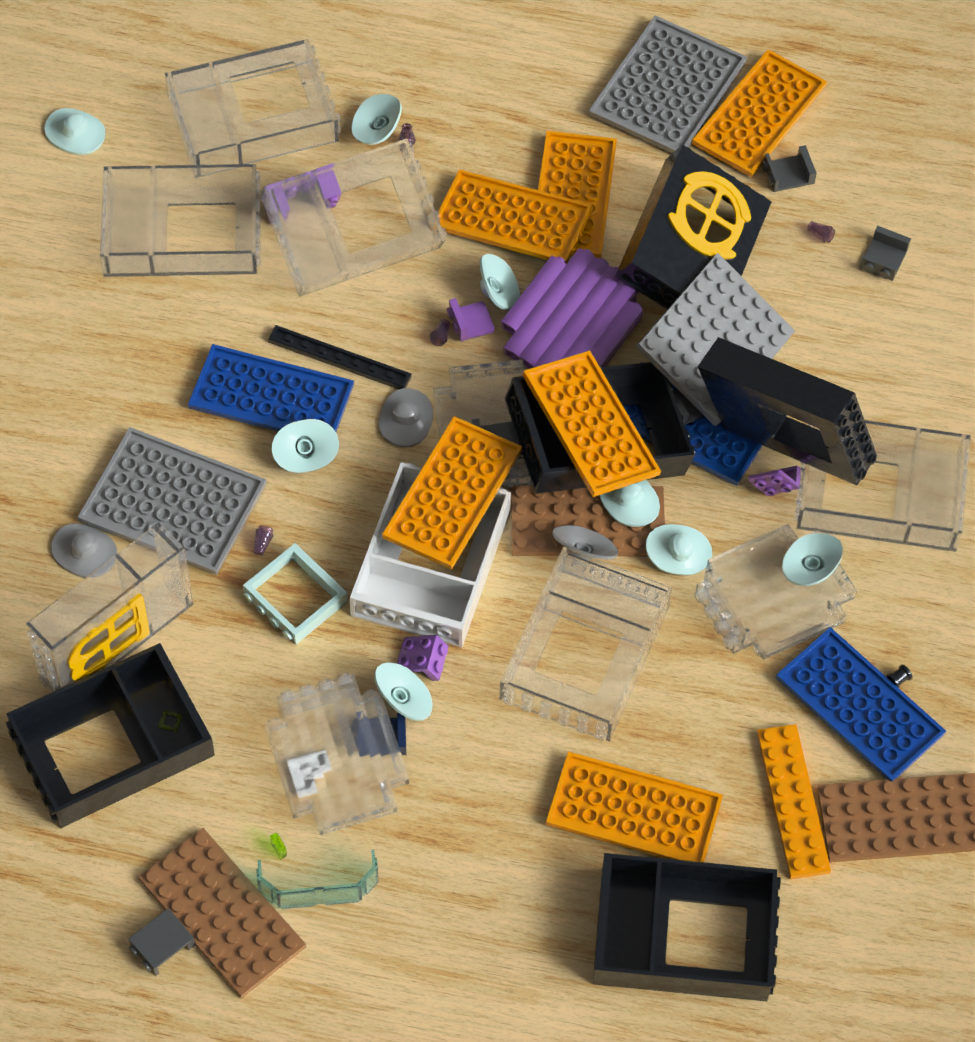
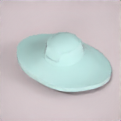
M378 94L366 99L359 106L352 121V134L357 141L368 145H375L385 141L392 134L400 119L402 111L400 101L389 94Z
M70 108L56 110L48 117L45 123L46 138L55 147L67 153L75 155L93 153L100 148L105 139V127L102 122L80 110Z
M493 254L483 255L480 258V271L482 275L480 288L484 295L490 298L496 306L509 311L520 297L516 277L510 266L503 259Z
M317 419L301 420L284 426L278 431L272 442L274 460L281 468L294 473L310 472L327 466L334 460L339 449V440L334 429L329 424Z
M647 480L600 495L602 504L608 513L617 522L625 526H645L653 522L659 515V498Z
M675 524L659 526L648 534L645 541V549L649 559L658 569L666 573L693 575L705 569L712 558V547L708 539L701 532L688 526Z
M813 533L800 537L791 545L784 556L782 566L784 576L789 582L799 586H810L824 581L835 571L842 559L843 547L841 541L835 536L825 533Z
M383 663L376 668L374 673L376 686L390 707L406 718L415 721H423L430 716L433 706L429 690L416 674L407 667L396 663Z

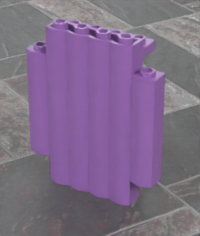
M579 248L567 264L563 258L551 255L501 321L502 329L512 334V337L503 347L504 355L527 369H531L591 351L599 367H606L643 317V309L636 302V296L639 292L615 277L618 267L609 266L605 259L594 257L593 253L588 249L583 250Z

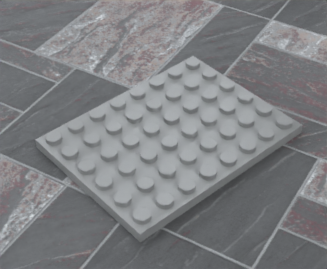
M655 15L591 106L588 115L673 153L682 144L686 147L691 145L692 139L701 130L745 64L747 56Z
M717 253L635 347L716 426L721 420L697 367L718 337L772 359L795 330Z
M129 427L78 515V521L217 575L265 488L267 481L264 478Z

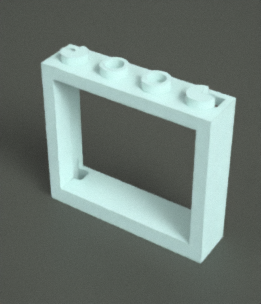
M296 543L243 585V595L247 598V601L256 605L258 612L263 616L266 615L270 623L275 628L278 627L286 639L289 638L295 644L299 643L348 602V592ZM291 560H294L333 597L297 628L256 591L260 585Z

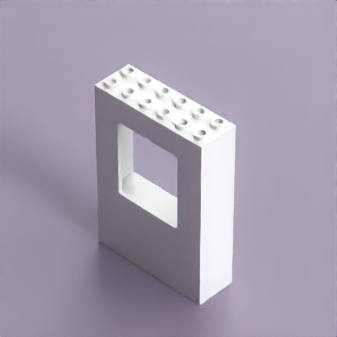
M401 462L352 590L350 614L355 618L419 636L438 635L445 643L462 648L510 513L511 492L499 488L479 522L460 578L398 561L403 547L382 538L384 530L422 469L414 464Z

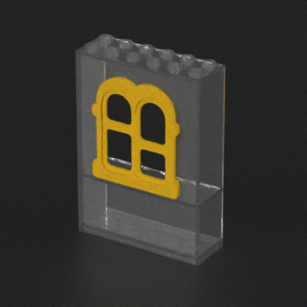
M159 522L26 623L28 629L26 633L31 640L29 644L33 648L31 652L35 657L34 662L38 667L36 670L40 675L39 680L45 687L49 686L51 688V693L122 661L193 605L185 548Z

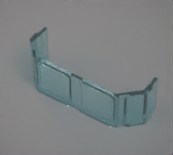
M372 849V868L358 883L278 890L265 880L262 874L261 860H258V868L256 869L258 890L269 902L276 903L278 908L281 909L312 907L316 904L333 905L359 902L366 893L367 895L378 883L377 858H375L374 849Z

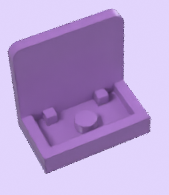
M456 298L449 300L447 314L449 319L453 321L454 332L458 334L460 341L494 332L495 327L484 302L481 301L459 307Z
M796 465L750 475L748 481L767 496H774L783 492L788 493L792 490L800 489L801 468Z
M438 635L406 637L403 640L397 664L407 667L412 672L423 671L432 681H439L449 646Z

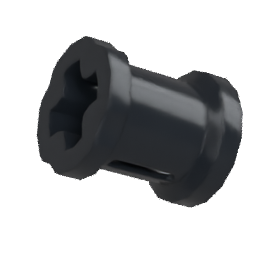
M903 664L894 673L886 675L898 688L906 680L910 681L913 678L911 671Z

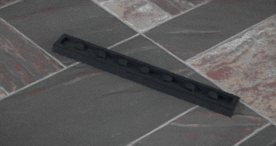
M275 325L268 338V343L396 389L406 388L412 377V373Z

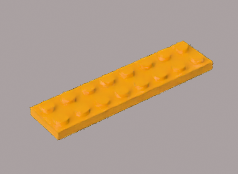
M797 724L758 729V741L790 879L830 874L831 868Z

